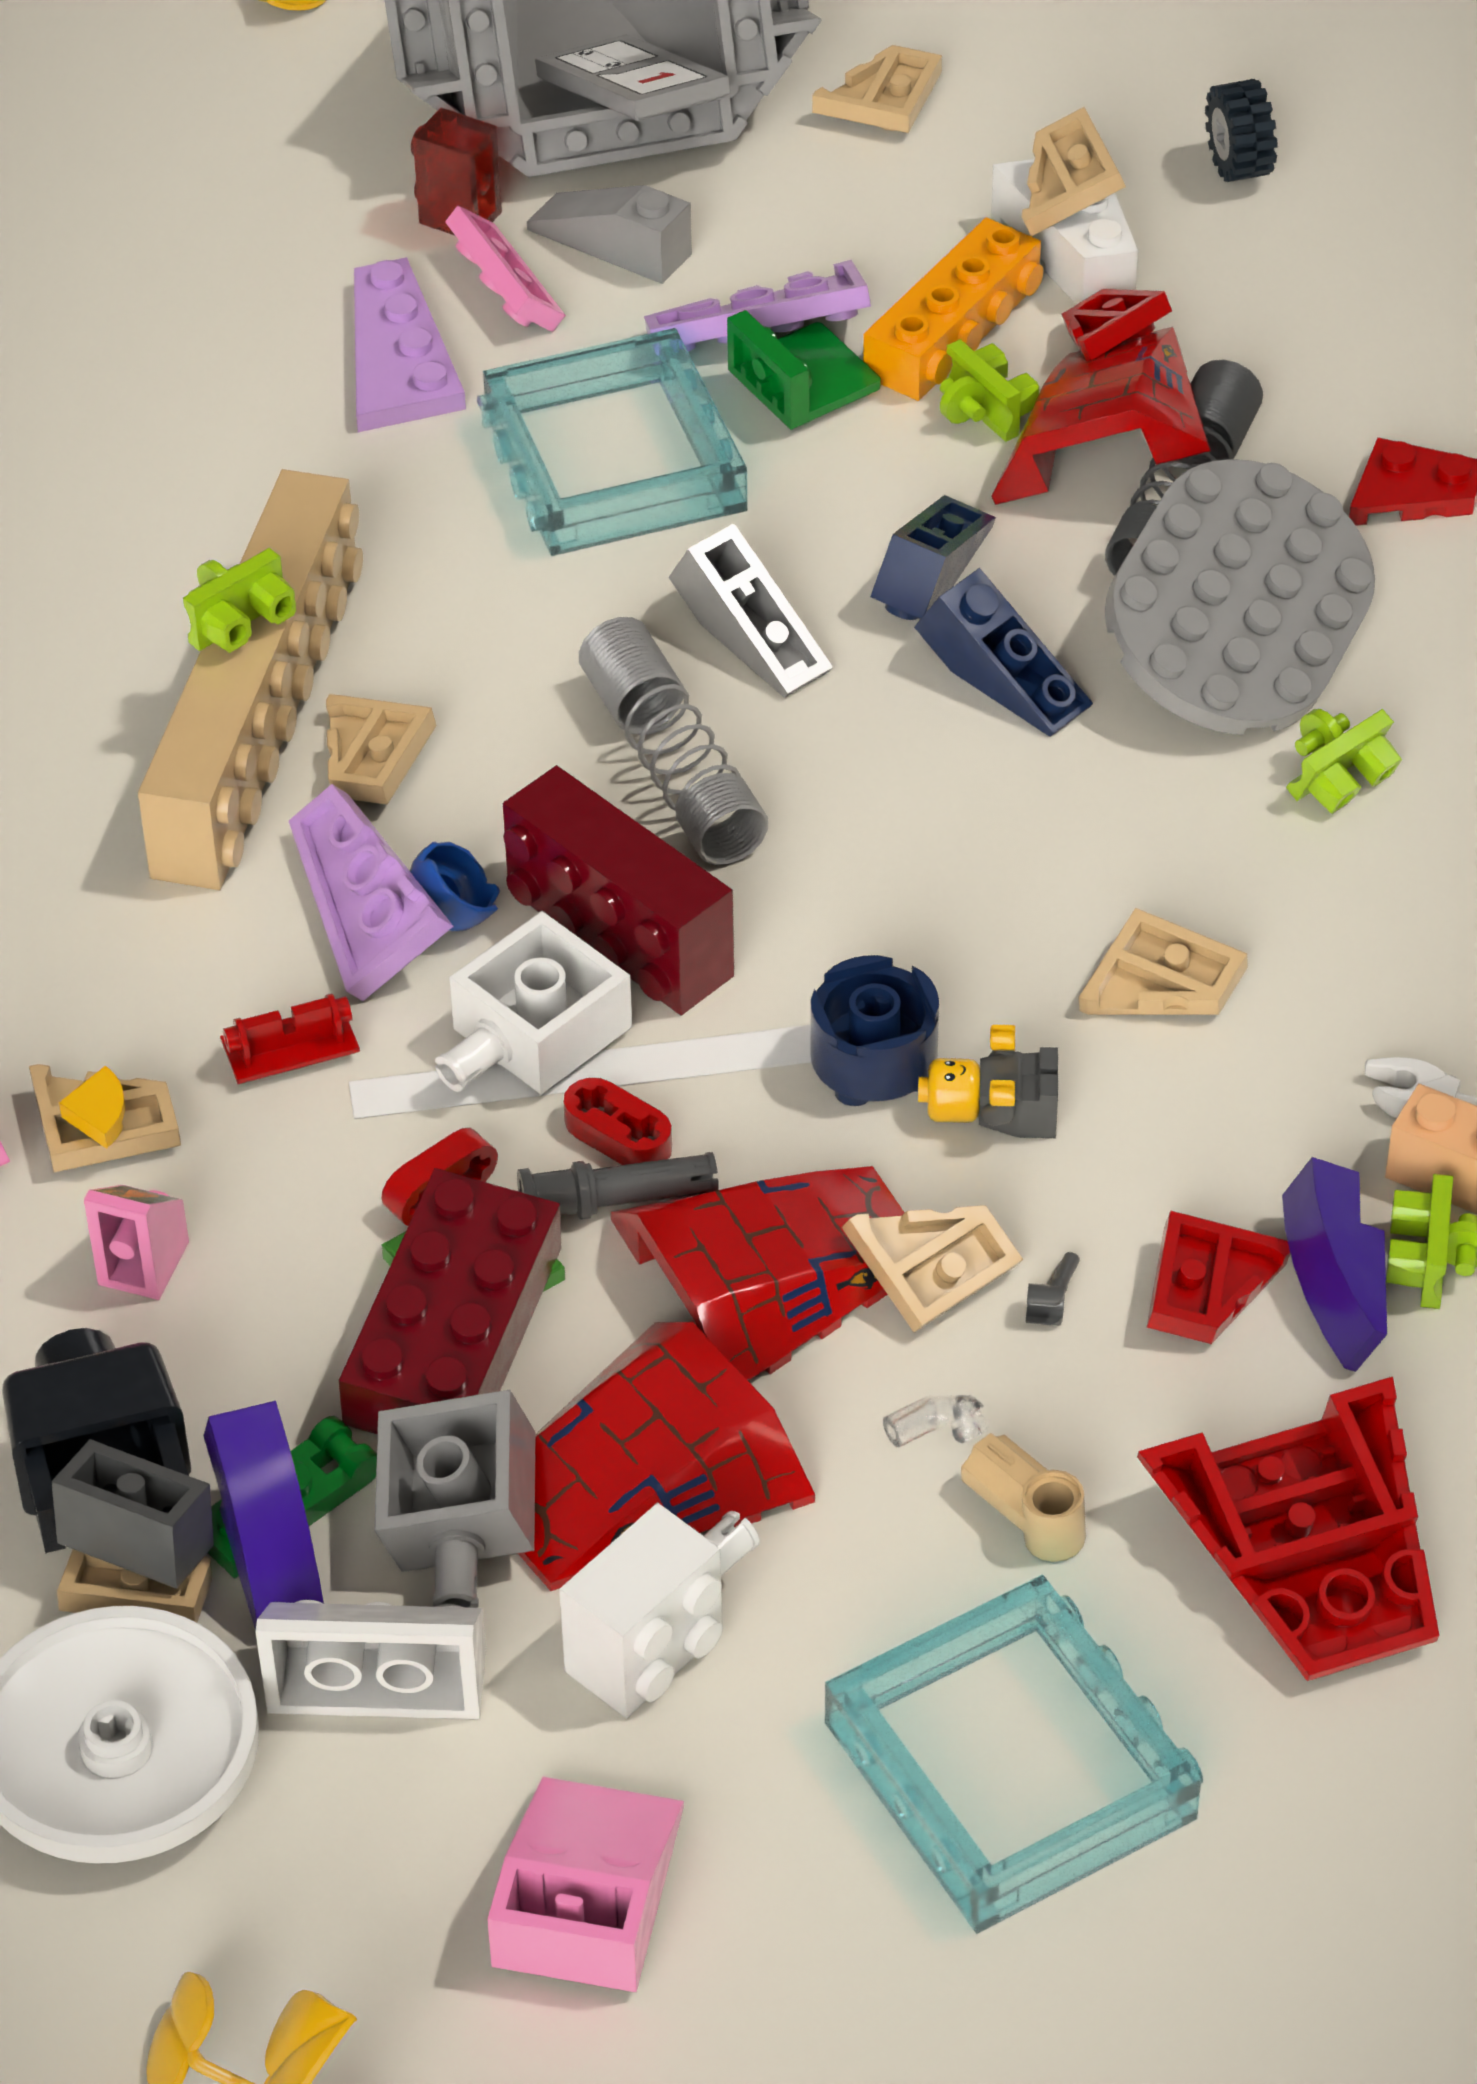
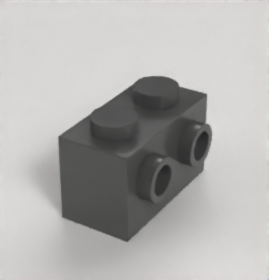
M91 1439L52 1481L58 1544L176 1589L214 1546L209 1483Z

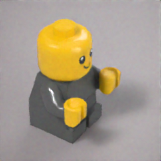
M993 1024L990 1027V1049L993 1051L988 1057L980 1058V1067L973 1059L937 1058L929 1064L928 1077H919L918 1102L928 1103V1116L935 1122L970 1123L975 1121L979 1114L980 1126L1014 1137L1056 1138L1058 1048L1040 1047V1051L1037 1053L1015 1052V1025Z

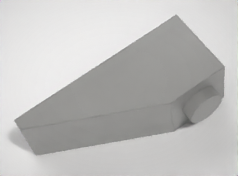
M646 185L559 192L527 221V230L661 284L692 255L691 203Z
M735 524L690 547L668 578L699 623L783 697L790 695L830 672L833 668Z

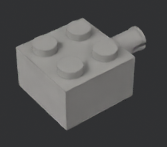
M511 1390L378 1411L374 1531L402 1572L435 1567L433 1607L441 1604H456L464 1608H478V1560L534 1551L536 1432Z

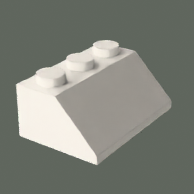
M300 1600L295 1603L270 1602L257 1618L256 1638L267 1713L480 1719L486 1655L483 1608H464L456 1604H441L435 1607L393 1606L385 1602H371L365 1605L323 1604L314 1600Z

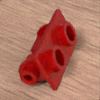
M331 993L325 995V998L292 1006V1017L285 1019L281 1018L279 1010L242 1020L241 1018L233 1019L234 1026L223 1028V1035L220 1036V1040L237 1084L360 1052V1047L349 1023L353 1018L347 997L335 999Z

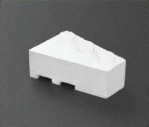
M1035 159L993 164L991 216L996 222L1001 224L1007 223L1010 227L1031 236L1021 216L1023 209L1029 208L1031 191L1027 181L1029 169ZM1115 193L1032 236L1041 240L1040 258L1045 262V272L1076 305L1102 289L1136 290L1138 249Z

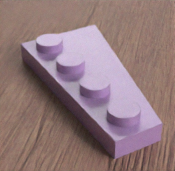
M407 257L396 260H384L372 265L354 268L356 417L358 432L466 410L464 389Z
M852 260L833 264L835 275L826 278L820 276L813 277V273L807 271L789 276L788 283L784 285V289L775 292L771 288L756 285L738 290L737 293L730 297L731 304L720 306L718 299L709 298L644 316L647 336L654 351L663 349L665 354L674 355L695 349L696 342L717 338L719 343H727V318L744 310H747L762 326L771 327L773 332L793 331L804 326L803 320L825 316L827 321L846 320L855 317L858 314L857 309L871 307L868 286Z
M331 784L289 820L346 992L364 1001L454 927L352 798L343 790Z

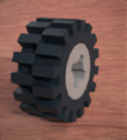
M1249 79L1212 86L1210 92L1207 93L1206 100L1208 105L1205 106V115L1208 117V122L1205 123L1206 132L1210 133V140L1208 141L1209 150H1213L1212 160L1214 166H1218V174L1220 177H1224L1225 182L1270 175L1275 169L1273 163L1277 161V154L1274 148L1278 147V142L1273 130L1276 129L1275 120L1271 119V112L1273 111L1271 102H1266L1267 91L1265 88H1261L1259 80Z

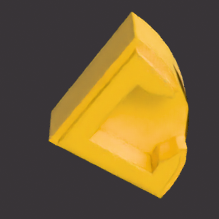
M107 1066L101 1068L59 1102L61 1117L106 1149L120 1135L125 1113L124 1093L119 1079Z

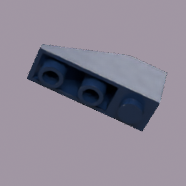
M980 568L939 596L914 626L953 674L1049 737L1093 705V702Z

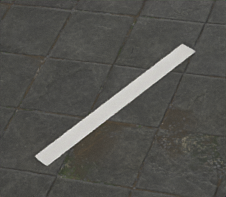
M811 1025L601 1050L541 1095L497 1063L468 1083L467 1087L460 1092L450 1089L439 1077L437 1071L349 1081L354 1119L559 1094L565 1093L569 1086L576 1081L589 1077L602 1078L617 1086L810 1063Z

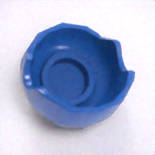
M450 841L432 842L412 862L409 871L454 926L449 931H466L481 924L498 910L494 902L500 893V889L495 884L487 883L482 866L469 850Z

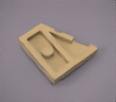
M329 694L326 699V708L330 718V729L327 730V746L331 756L328 760V780L330 785L333 784L346 792L352 800L388 805L437 726L432 707Z
M1135 908L1080 994L1079 1009L1088 1015H1219L1248 968L1247 953Z

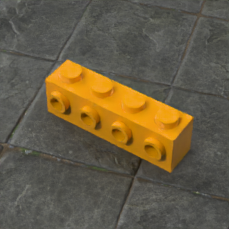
M987 217L984 218L864 333L863 362L881 378V385L919 401L936 384H941L948 377L952 369V359L947 354L948 344L961 339L975 351L981 340L996 325L1003 324L1011 311L1026 296H1031L1036 292L1043 278V266L1040 265L1041 240Z

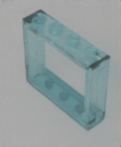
M676 328L483 371L484 394L477 396V404L482 412V425L485 429L492 427L493 443L500 464L508 463L510 466L509 476L513 493L517 500L525 498L526 515L531 532L540 531L551 556L747 511V467ZM660 383L701 466L560 498L521 413Z
M1043 1574L825 1682L826 1726L976 1934L1197 1820L1203 1776L1196 1759L1188 1749L1184 1747L1178 1749L1163 1730L1160 1715L1153 1703L1146 1696L1141 1695L1138 1697L1124 1680L1120 1663L1112 1650L1104 1644L1097 1645L1084 1628L1081 1613L1074 1601L1067 1595L1059 1596ZM1037 1632L1152 1783L991 1865L879 1710Z

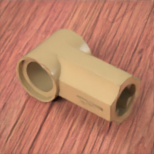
M990 1433L973 1445L971 1454L961 1466L962 1481L1024 1532L1025 1545L1031 1554L1041 1560L1051 1562L1065 1561L1077 1555L1083 1548L1086 1539L1085 1499L1083 1486L1079 1480L1066 1471L1047 1470L1006 1435L994 1436Z

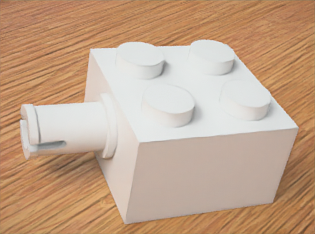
M541 911L449 977L453 1028L466 1039L445 1054L442 1053L435 1059L437 1063L435 1068L439 1077L450 1089L460 1092L467 1087L468 1083L497 1063L541 1095L632 1028L630 975Z
M657 1502L559 1589L565 1672L626 1719L645 1701L653 1702L660 1698L668 1689L674 1675L694 1657L699 1659L706 1656L719 1641L723 1630L721 1576L749 1551L754 1550L759 1545V1536L749 1520L744 1518L738 1526L734 1527V1524L740 1520V1513L729 1511L722 1516L721 1521L703 1536Z

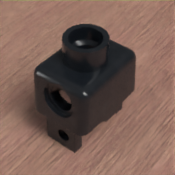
M89 1328L71 1329L53 1336L42 1344L36 1353L35 1367L16 1371L8 1375L3 1382L2 1394L22 1506L27 1514L35 1515L37 1518L45 1553L66 1549V1546L57 1543L52 1481L90 1439L189 1476L191 1473L183 1412L163 1358L157 1347L151 1343L140 1342L115 1348L110 1336L100 1330Z

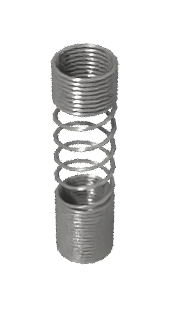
M617 617L603 622L594 628L583 640L578 652L580 666L617 725L625 730L627 741L632 748L638 751V759L646 769L650 770L652 781L657 788L663 791V799L671 809L676 811L677 821L701 859L712 865H726L745 858L762 843L767 833L768 817L741 777L737 768L727 765L728 754L723 747L714 744L715 734L711 728L701 724V712L697 707L689 705L688 692L643 622L633 617ZM679 709H681L679 714L675 716L670 722H668L674 716V714ZM686 709L693 711L696 715L695 725H687L675 730L661 742L656 750L643 748L645 735L660 732L672 726L683 716ZM689 729H694L682 742L670 748L662 749L676 735ZM699 729L706 731L708 734L709 745H700L687 751L674 762L669 770L655 767L658 754L672 752L684 746L696 735ZM631 734L640 735L638 744H636ZM706 749L704 754L696 761L683 768L675 769L689 755ZM711 749L719 751L722 756V765L711 766L700 771L688 781L682 790L668 788L671 774L685 772L697 766L708 756ZM644 754H653L650 764L644 757ZM725 769V770L731 771L732 773H722V772H723V770ZM713 770H718L716 774L705 777L691 786V784H693L701 776ZM656 774H666L663 784L659 781ZM669 794H679L676 805L669 797ZM735 811L729 818H727L720 824L710 827L716 820H718L725 814Z

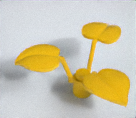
M185 1972L181 1976L175 1988L171 2005L165 2011L157 2026L147 2060L146 2074L148 2084H182L189 2066L196 2072L221 2084H255L206 2060L198 2050L206 2038L214 2018L213 1992L209 1982L200 1974ZM301 1990L295 1993L281 2012L270 2036L265 2054V2067L269 2076L264 2084H311L352 2024L357 2021V2018L352 2013L335 2006L319 1993L309 1990Z

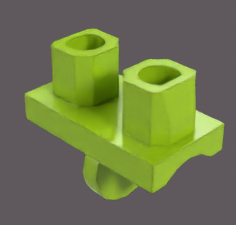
M961 339L948 344L947 354L952 359V369L948 378L941 383L939 388L943 393L940 402L941 413L951 423L955 424L966 422L969 419H972L974 422L982 420L1005 442L1018 437L1020 417L1032 411L1039 396L1038 382L1027 373L1007 381L1005 378L1008 377V361L1004 352L993 343L976 351L972 350Z
M267 548L240 565L236 564L227 570L215 560L206 561L197 568V578L200 586L189 591L188 595L183 597V604L191 623L190 632L187 634L188 642L198 651L215 643L231 653L247 643L252 635V620L262 615L269 622L279 625L294 616L296 612L294 590L283 579L281 556L271 548Z
M1313 709L1301 718L1300 733L1302 737L1295 742V748L1301 756H1307L1311 752L1312 754L1304 758L1301 763L1302 775L1289 782L1286 789L1296 801L1311 793L1331 814L1335 813L1355 798L1361 789L1358 782L1347 771L1348 768L1354 765L1372 786H1376L1389 778L1401 763V757L1385 737L1394 721L1381 709L1343 733L1350 728V721L1346 715L1339 713L1333 717L1322 709Z
M1433 1174L1431 1193L1394 1191L1390 1233L1426 1238L1425 1243L1390 1239L1386 1283L1422 1288L1420 1307L1440 1309L1443 1276L1446 1274L1447 1263L1455 1266L1456 1273L1462 1276L1472 1275L1477 1267V1216L1465 1213L1459 1217L1457 1222L1450 1223L1453 1176Z

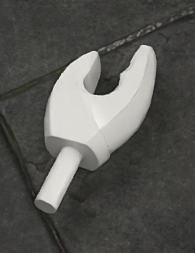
M1393 1057L1369 1059L1365 1062V1076L1394 1086L1375 1087L1372 1094L1375 1103L1380 1109L1396 1119L1418 1083L1477 1106V1097L1460 1093L1461 1080L1452 1075H1447L1438 1067L1426 1061Z

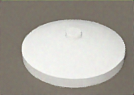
M109 1606L73 1613L52 1621L25 1636L0 1658V1825L11 1835L40 1852L62 1859L86 1863H118L154 1856L170 1850L204 1831L231 1806L243 1789L251 1773L258 1749L259 1724L255 1695L247 1672L236 1654L224 1641L199 1623L165 1610L139 1606Z

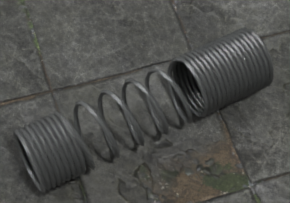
M1211 360L1200 366L1191 381V386L1211 451L1178 459L1181 463L1168 462L1157 464L1156 466L1154 458H1152L1149 470L1146 471L1140 480V488L1137 489L1131 498L1130 507L1123 514L1105 549V561L1109 571L1114 576L1133 547L1128 538L1139 537L1157 507L1152 504L1158 505L1160 502L1153 499L1146 500L1144 492L1153 487L1162 499L1164 494L1158 486H1170L1176 480L1167 467L1173 466L1189 470L1207 462L1235 458L1263 400V390L1259 380L1246 367L1229 360ZM1162 468L1173 482L1156 481L1154 472ZM1140 496L1141 501L1136 503L1137 499Z

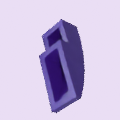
M1311 1157L1282 1194L1285 1232L1293 1266L1302 1291L1325 1339L1343 1368L1356 1372L1387 1336L1385 1232L1382 1229L1361 1223L1359 1172Z
M267 1402L209 1416L203 1437L222 1498L219 1510L255 1631L257 1618L270 1602L295 1603L300 1600H314L324 1604L300 1486L277 1402Z

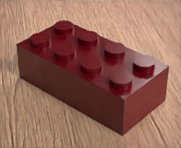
M558 765L502 803L504 819L503 838L507 866L506 883L508 890L519 903L525 906L530 905L538 912L543 911L627 972L630 975V979L637 983L649 998L654 1001L663 1002L680 1016L734 977L733 889Z
M434 1168L338 1380L342 1421L347 1426L378 1435V1411L501 1390L548 1281L552 1267L561 1250L560 1203Z

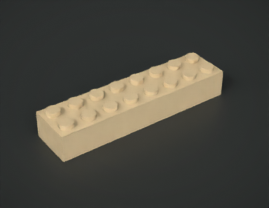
M281 469L240 564L267 548H271L281 556L283 579L294 590L296 612L294 616L279 625L269 622L262 615L252 620V635L247 643L231 653L215 643L200 651L138 790L150 879L221 890L230 867L237 868L240 864L246 828L248 824L255 825L258 821L262 805V790L266 782L273 783L276 778L281 745L283 741L290 742L294 735L297 707L300 700L307 701L310 697L314 680L313 669L317 660L324 661L328 654L330 629L334 621H341L344 616L347 603V589L350 582H358L361 575L363 551L361 548L355 547L354 538L359 523V507L357 504H351L349 479Z

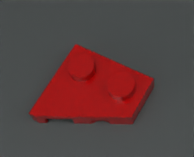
M1102 289L1061 315L1069 335L1086 361H1092L1125 340L1150 334L1156 328L1154 322L1172 312L1165 291Z
M1377 437L1350 505L1349 518L1357 526L1367 525L1368 514L1400 511L1401 521L1420 520L1432 515L1444 517L1473 515L1477 504V459L1466 457L1462 454L1448 453L1411 445L1402 441H1392Z
M1170 1210L1164 1226L1146 1328L1212 1344L1286 1266L1290 1257L1288 1241Z

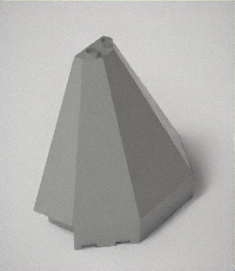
M385 0L396 78L413 94L442 113L527 177L735 141L748 124L746 120L764 95H769L792 63L791 58L809 33L813 34L822 21L820 17L807 10L809 8L808 0ZM627 34L727 75L729 77L730 94L725 98L637 121L541 79L537 76L535 58Z

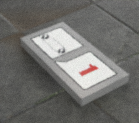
M627 34L535 58L537 76L541 79L637 121L725 98L730 94L729 77L727 75Z

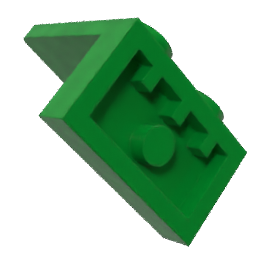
M747 310L727 318L728 370L790 430L876 392L881 388V378L821 322H815L777 339L769 327L762 326Z

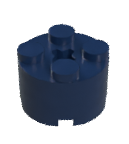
M880 955L847 959L834 965L824 974V982L817 991L814 988L811 996L810 1057L816 1074L829 1088L835 1091L838 1101L849 1106H861L868 1101L893 1100L912 1092H918L919 1077H928L929 1064L938 1057L939 997L935 985L920 969L912 966L911 973L893 966V958Z

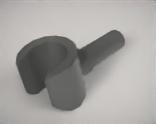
M1067 1252L1064 1255L1053 1278H1051L1050 1285L1028 1284L1026 1323L1061 1325L1065 1293L1068 1283L1080 1261L1077 1254Z

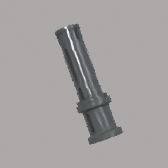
M706 1152L703 1155L592 1169L590 1163L585 1164L584 1161L572 1162L571 1168L535 1174H532L529 1168L517 1170L518 1192L560 1203V1216L577 1214L579 1219L591 1218V1215L597 1214V1207L719 1190V1181L717 1178H713V1174L718 1173L713 1152Z

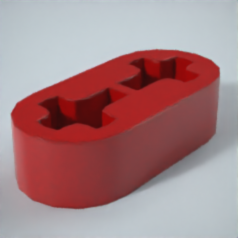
M589 1077L578 1080L570 1085L564 1093V1121L568 1132L575 1138L621 1165L670 1158L672 1153V1125L669 1118L657 1108L602 1078ZM599 1107L604 1108V1112L601 1111V1110L598 1109V1108H599ZM584 1108V1109H586V1110H588V1111H587V1112H583V1111H581V1109ZM652 1136L654 1137V1140H651L648 1137ZM632 1137L635 1138V1139H637L638 1141H637V1142L632 1141Z
M462 1128L398 1168L386 1181L382 1190V1203L403 1224L409 1226L434 1168L486 1182L497 1165V1150L474 1129Z

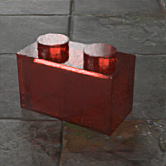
M441 107L424 125L417 128L411 141V153L414 156L416 174L414 196L418 202L420 224L455 236L445 221L457 205L492 223L502 213L497 126Z

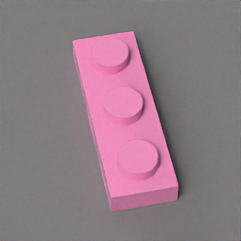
M457 205L445 223L459 240L455 245L459 252L481 268L482 272L479 274V278L487 287L504 298L506 302L502 307L512 319L526 327L533 322L553 332L566 316L494 223Z

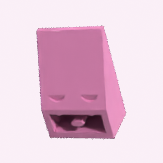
M542 1777L505 1855L487 1920L492 1967L637 1992L684 1809V1801Z

